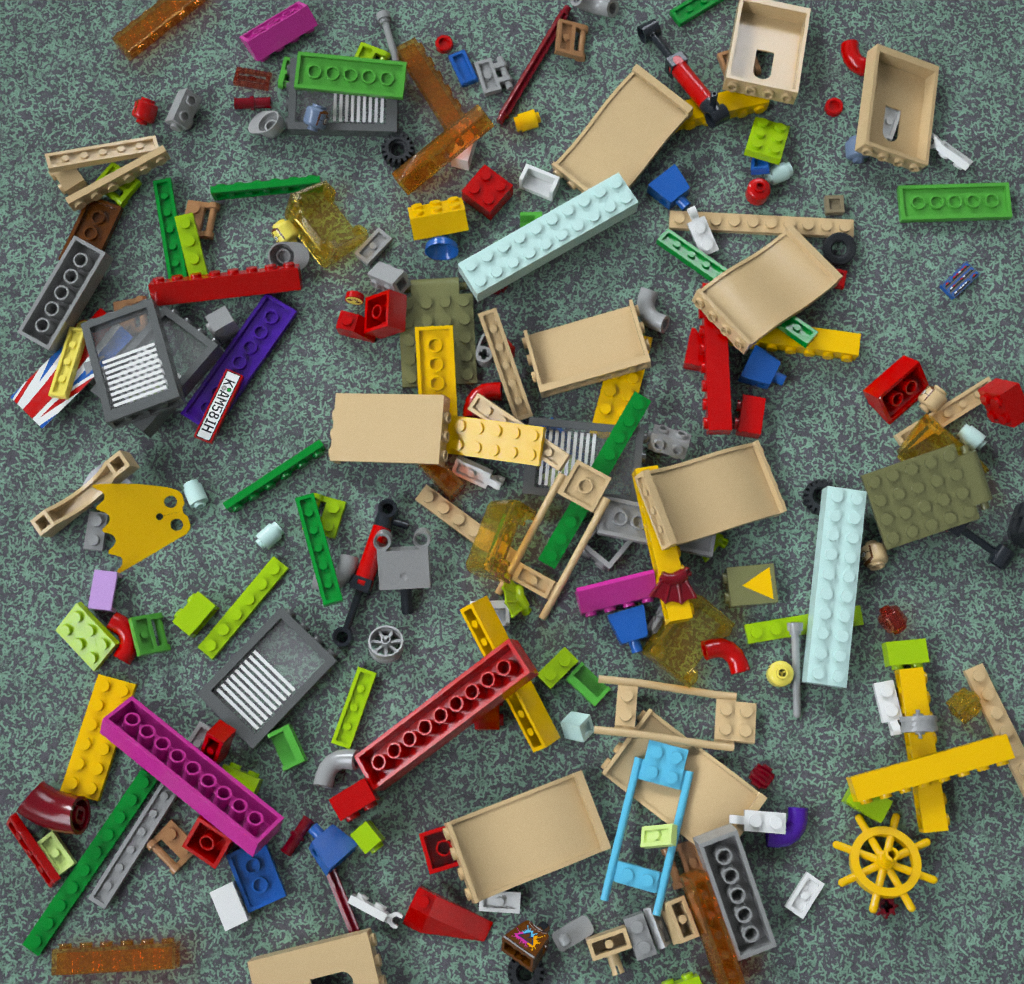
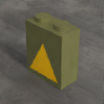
M774 563L727 567L724 573H722V583L726 585L727 592H724L725 604H728L729 609L775 605L778 603Z

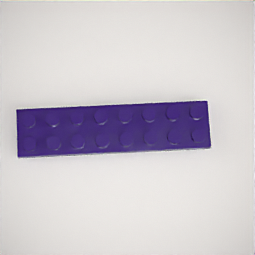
M265 294L180 414L199 426L226 369L245 377L229 409L230 411L298 314L297 311L270 294Z

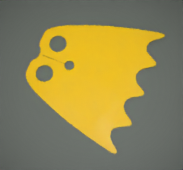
M115 483L92 485L93 488L103 492L105 496L104 500L96 506V509L109 515L110 521L102 531L112 534L116 539L114 546L108 553L122 558V565L117 570L118 573L125 571L186 535L190 530L189 518L183 513L184 499L182 493L178 490L145 484ZM174 496L177 500L176 506L173 508L167 507L164 503L165 498ZM158 513H161L163 515V518L161 520H158L156 518V515ZM180 519L183 522L182 529L178 531L173 530L170 525L171 521Z

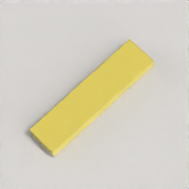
M69 326L48 394L51 398L69 399L86 344L82 328Z

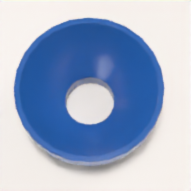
M447 235L433 237L425 245V254L434 260H451L459 252L458 244Z

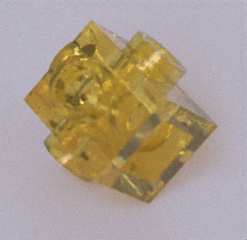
M964 687L946 701L950 713L964 724L983 710L980 704V697L974 691L970 692Z

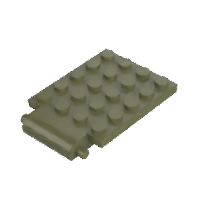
M459 277L410 280L411 285L404 292L411 293V297H407L406 328L404 332L400 333L402 387L418 388L415 327L453 325L456 385L478 384L473 294H460V290H467L466 282L459 283Z
M950 444L860 475L886 550L980 519L976 508L978 504H980L982 510L990 508L988 501L992 500L993 497L976 450L970 451L969 446L964 445L960 447L962 454L958 455L955 444Z

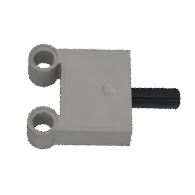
M418 528L413 536L415 546L390 547L393 538L390 531L382 529L376 533L373 544L377 549L379 590L400 589L401 612L404 615H409L413 613L412 589L431 588L429 551L431 532L427 528ZM424 534L427 536V541L420 542L417 536ZM385 536L388 542L381 544L378 541V537Z

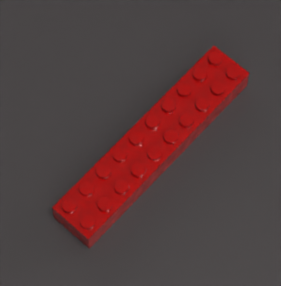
M508 638L354 756L373 791L387 789L539 675L518 640Z

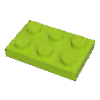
M755 116L744 155L779 165L790 126Z
M82 602L75 604L55 630L93 671L98 670L120 644Z

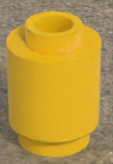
M532 109L517 114V117H514L517 132H525L539 127L538 123H541L539 112H535Z

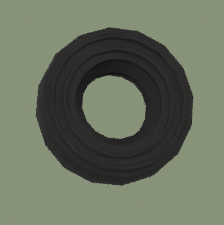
M838 232L826 238L823 243L822 252L823 257L830 264L842 266L852 261L857 248L854 239L850 235ZM836 242L845 244L846 252L843 256L834 255L832 247Z

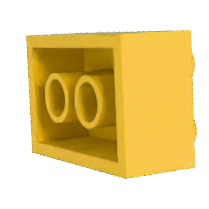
M454 196L445 201L433 200L429 204L424 205L416 203L408 207L414 241L469 230L462 197Z

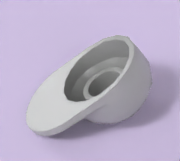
M262 111L252 118L248 130L253 135L262 134L264 137L272 139L282 133L285 122L277 111Z
M278 242L272 245L268 252L270 264L283 266V263L294 262V264L300 265V270L306 267L310 258L308 249L298 242Z

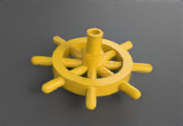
M898 813L892 814L889 827L876 826L869 828L861 814H857L855 820L862 833L856 838L852 846L839 841L833 842L835 849L849 854L851 874L838 880V885L844 887L856 881L862 889L872 895L869 906L871 913L877 912L880 898L892 899L901 897L909 912H914L916 907L908 892L916 885L919 879L931 884L938 882L936 876L921 871L922 863L919 850L930 846L931 840L924 838L914 843L906 834L897 830L900 820ZM875 837L886 838L884 850H882ZM868 841L875 854L862 850V845ZM894 841L900 844L904 849L898 851L896 848H894ZM909 856L911 867L900 864L897 861ZM859 858L873 863L861 869ZM878 871L875 883H873L866 877L867 875ZM895 871L909 875L904 884L901 883ZM886 873L894 885L893 888L883 887Z

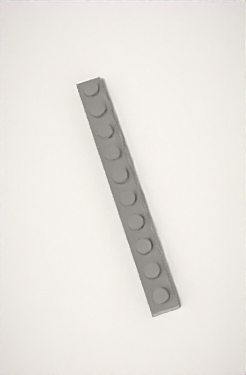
M199 721L188 741L201 750L205 735L212 727ZM162 783L158 786L88 897L89 900L103 909L109 907L146 848L145 846L151 840L178 797Z

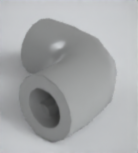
M570 0L573 6L599 16L613 18L619 11L617 0Z
M641 287L637 298V305L640 311L639 318L646 327L659 333H665L669 326L670 318L668 315L659 313L655 308L658 292Z
M340 554L338 565L335 568L340 588L353 578L359 558ZM314 573L312 589L319 590L317 579Z
M342 749L327 755L319 764L313 785L332 789L336 774L343 769H358L359 765L354 756L359 753V750Z

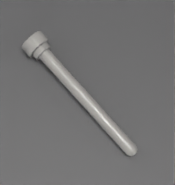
M381 10L376 14L377 21L383 26L392 60H399L389 25L391 23L390 12L388 10Z
M788 622L787 631L791 635L792 668L794 671L792 680L793 716L799 718L801 716L799 635L803 631V623Z

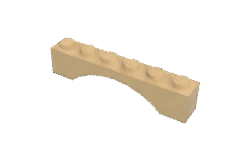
M119 450L104 462L99 471L86 484L60 502L44 509L30 522L41 537H53L104 496L103 492L93 488L92 485L120 484L140 468L130 452Z

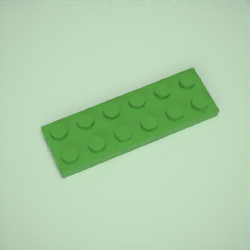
M298 51L294 88L295 90L404 100L407 62Z
M1009 182L899 185L897 187L900 223L1010 220L1012 218Z

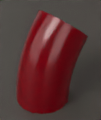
M42 781L16 810L20 815L43 828L74 835H81L85 832L91 815L90 804L85 796L62 792L45 781Z

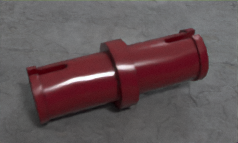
M250 96V98H234L235 110L251 109L252 111L261 108L271 109V97Z
M303 815L295 830L290 832L291 836L283 848H281V851L292 857L300 842H304V836L312 824H314V821Z

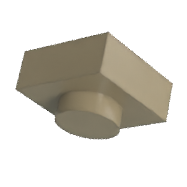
M825 195V216L843 215L845 213L844 195Z

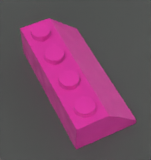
M298 1L239 38L256 61L263 62L273 52L282 51L286 44L298 41L300 39L299 36L304 33L309 34L315 30L314 27L318 24L308 5Z
M654 569L576 588L575 595L580 615H585L588 618L596 616L597 612L602 610L605 613L616 611V607L619 606L630 608L635 606V602L642 601L643 604L653 602V598L656 597H650L649 595L656 586Z

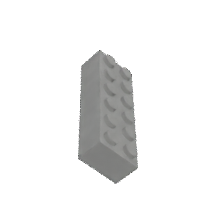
M74 235L17 333L53 353L58 351L65 342L69 326H75L114 258Z
M730 823L693 837L730 949L736 959L741 961L776 947L777 945L737 829Z

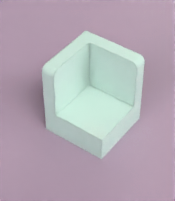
M571 711L560 722L564 737L569 740L585 742L594 732L590 714Z

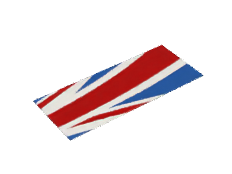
M100 308L90 319L101 317L106 312ZM119 324L93 333L98 356H105L102 361L115 357L134 338ZM86 344L68 400L51 398L48 395L63 346L11 396V399L41 428H44L94 378L93 370L86 375L83 363L90 361ZM100 361L101 367L103 369L104 366H106L108 363L103 364L102 361Z

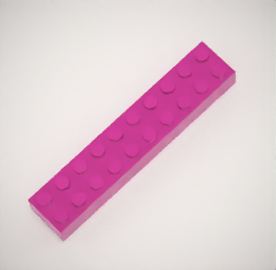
M133 696L102 719L100 733L250 856L254 857L279 832L284 820L282 815Z

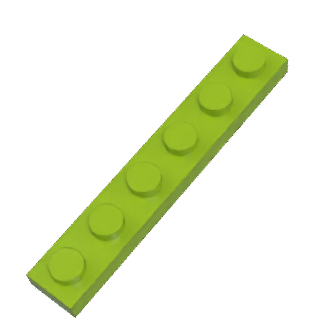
M273 556L200 643L198 648L214 660L289 568Z
M860 605L855 606L853 626L864 625ZM809 614L745 624L747 644L791 637L789 631H787L788 622H802L803 631H801V635H806Z

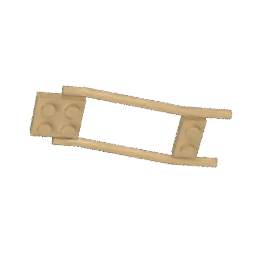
M578 459L568 477L560 472L557 475L505 572L513 581L548 599L539 615L543 620L547 619L611 501L604 497L603 494L612 478ZM556 493L594 513L558 583L520 562ZM502 578L495 591L500 596L503 594L501 587L504 584V578Z
M599 675L598 683L618 685L615 727L594 726V734L632 737L733 752L734 743L755 744L757 703L736 702L737 693L642 679ZM638 687L715 698L714 741L635 730Z

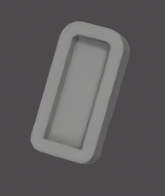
M581 915L554 931L552 939L559 951L564 952L592 935L594 928L586 915Z

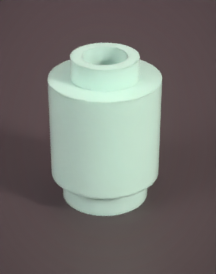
M781 162L779 165L771 166L770 174H764L765 180L771 185H775L790 179L793 176L791 164L789 162Z
M968 424L956 435L972 451L975 449L980 450L987 442L984 440L986 436Z
M197 479L186 482L183 485V492L190 507L200 509L206 506L208 497L202 484Z
M276 522L269 523L256 535L258 539L255 542L262 549L266 547L269 550L282 538L285 532Z

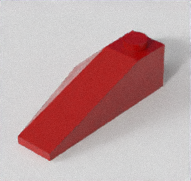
M420 885L402 924L420 933L485 941L493 922Z

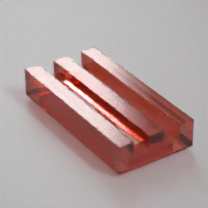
M237 67L233 84L240 87L269 91L272 73ZM242 73V74H248V75L266 77V80H265V79H260V78H255V77H253V76H242V75H239V74Z

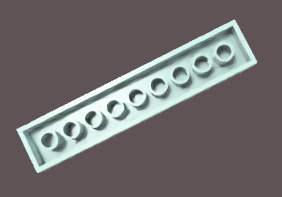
M618 172L458 263L459 273L479 302L637 212L638 200Z
M827 486L822 489L801 683L847 688L866 491Z

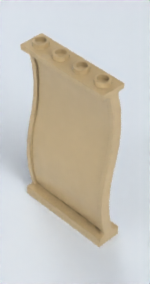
M636 64L632 72L604 102L573 144L556 162L552 163L553 174L560 177V179L564 178L568 181L567 185L571 189H578L581 193L618 172L628 187L631 188L670 137L693 115V107Z
M790 225L765 247L730 267L702 289H698L692 302L733 343L734 347L744 355L749 348L776 327L806 309L830 289L835 288L843 275Z
M759 440L716 451L671 466L654 470H643L634 477L662 551L755 521L777 517L787 511L785 502L779 492L778 484L773 477L771 467L766 460Z
M650 708L647 711L642 710L636 718L639 722L636 724L635 730L685 737ZM627 737L623 743L619 741L613 749L614 756L611 760L607 758L601 765L603 769L601 774L626 792L634 758L645 759L649 740ZM666 743L689 750L684 770L692 771L694 774L680 834L692 844H694L693 837L730 824L729 815L744 816V810L759 811L767 800L765 795L758 792L702 748ZM638 779L633 798L666 824H674L681 790ZM732 824L737 829L739 836H741L744 832L743 824Z
M582 770L444 823L445 828H443L445 839L450 840L452 848H450L453 860H457L459 868H457L458 876L461 881L464 880L467 887L464 889L468 901L471 900L473 904L611 848Z

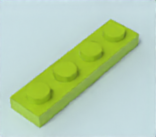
M188 213L175 216L188 275L190 276V274L201 272L202 275L208 274L194 214Z
M361 667L357 668L331 743L351 749L377 673Z

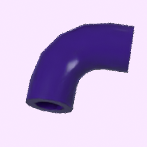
M788 807L786 834L766 833V847H788L799 841L806 831L808 808Z

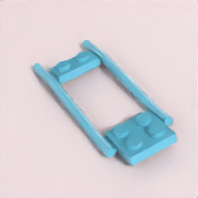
M649 740L645 759L634 758L601 900H609L612 883L615 881L620 884L657 893L653 915L661 916L694 774L692 771L684 770L688 749ZM638 779L681 790L674 824L678 825L676 846L668 847L662 872L618 860Z

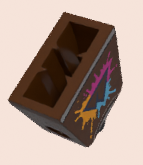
M525 920L502 937L501 951L533 972L548 950L550 938L548 935L550 931L549 925L541 921L536 926L529 920Z

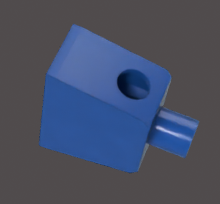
M675 164L648 184L647 193L668 210L677 204L682 211H685L691 205L686 198L689 195L690 186Z
M755 345L738 381L767 390L771 382L782 386L787 376L777 371L781 363L778 359Z
M644 604L607 615V620L620 645L629 643L632 654L644 651L640 641L648 637Z
M318 823L308 830L314 838L309 850L326 876L348 858L358 846L352 838L333 824L325 831Z

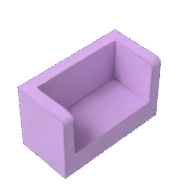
M94 570L88 608L95 611L116 613L117 609L113 608L118 578H122L123 575L118 572Z

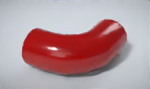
M854 39L842 42L840 47L844 64L853 73L864 76L866 58L860 54L859 42Z
M489 382L474 388L465 400L463 417L481 419L468 410L477 393L490 401H502V383Z
M116 612L107 625V629L115 633L120 639L119 647L113 656L131 665L137 653L129 621L126 616Z
M723 638L701 641V650L706 660L714 658L724 659L729 666L731 675L750 670L744 652L734 642Z

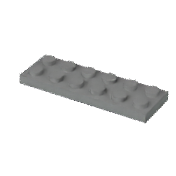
M604 495V497L611 501L599 521L597 534L648 545L638 502ZM716 534L678 546L681 552L712 558Z

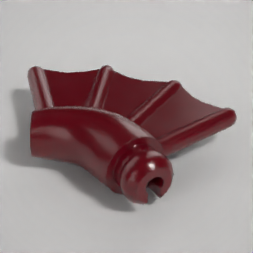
M687 566L673 573L662 571L659 582L649 596L661 599L664 604L677 602L682 605L688 599H697V595L688 581V577L692 576V571Z

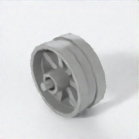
M388 625L379 626L374 629L368 639L369 653L372 658L379 663L385 664L399 659L404 649V640L401 632L397 628ZM379 636L381 641L374 639ZM392 636H395V637L398 638V639H396V640H392V641H391ZM371 644L378 645L379 647L373 650ZM400 644V647L396 649L392 645Z
M916 710V714H913V716L899 717L901 733H915V735H918V739H923L922 734H925V732L939 731L937 715L924 716L920 714V710Z

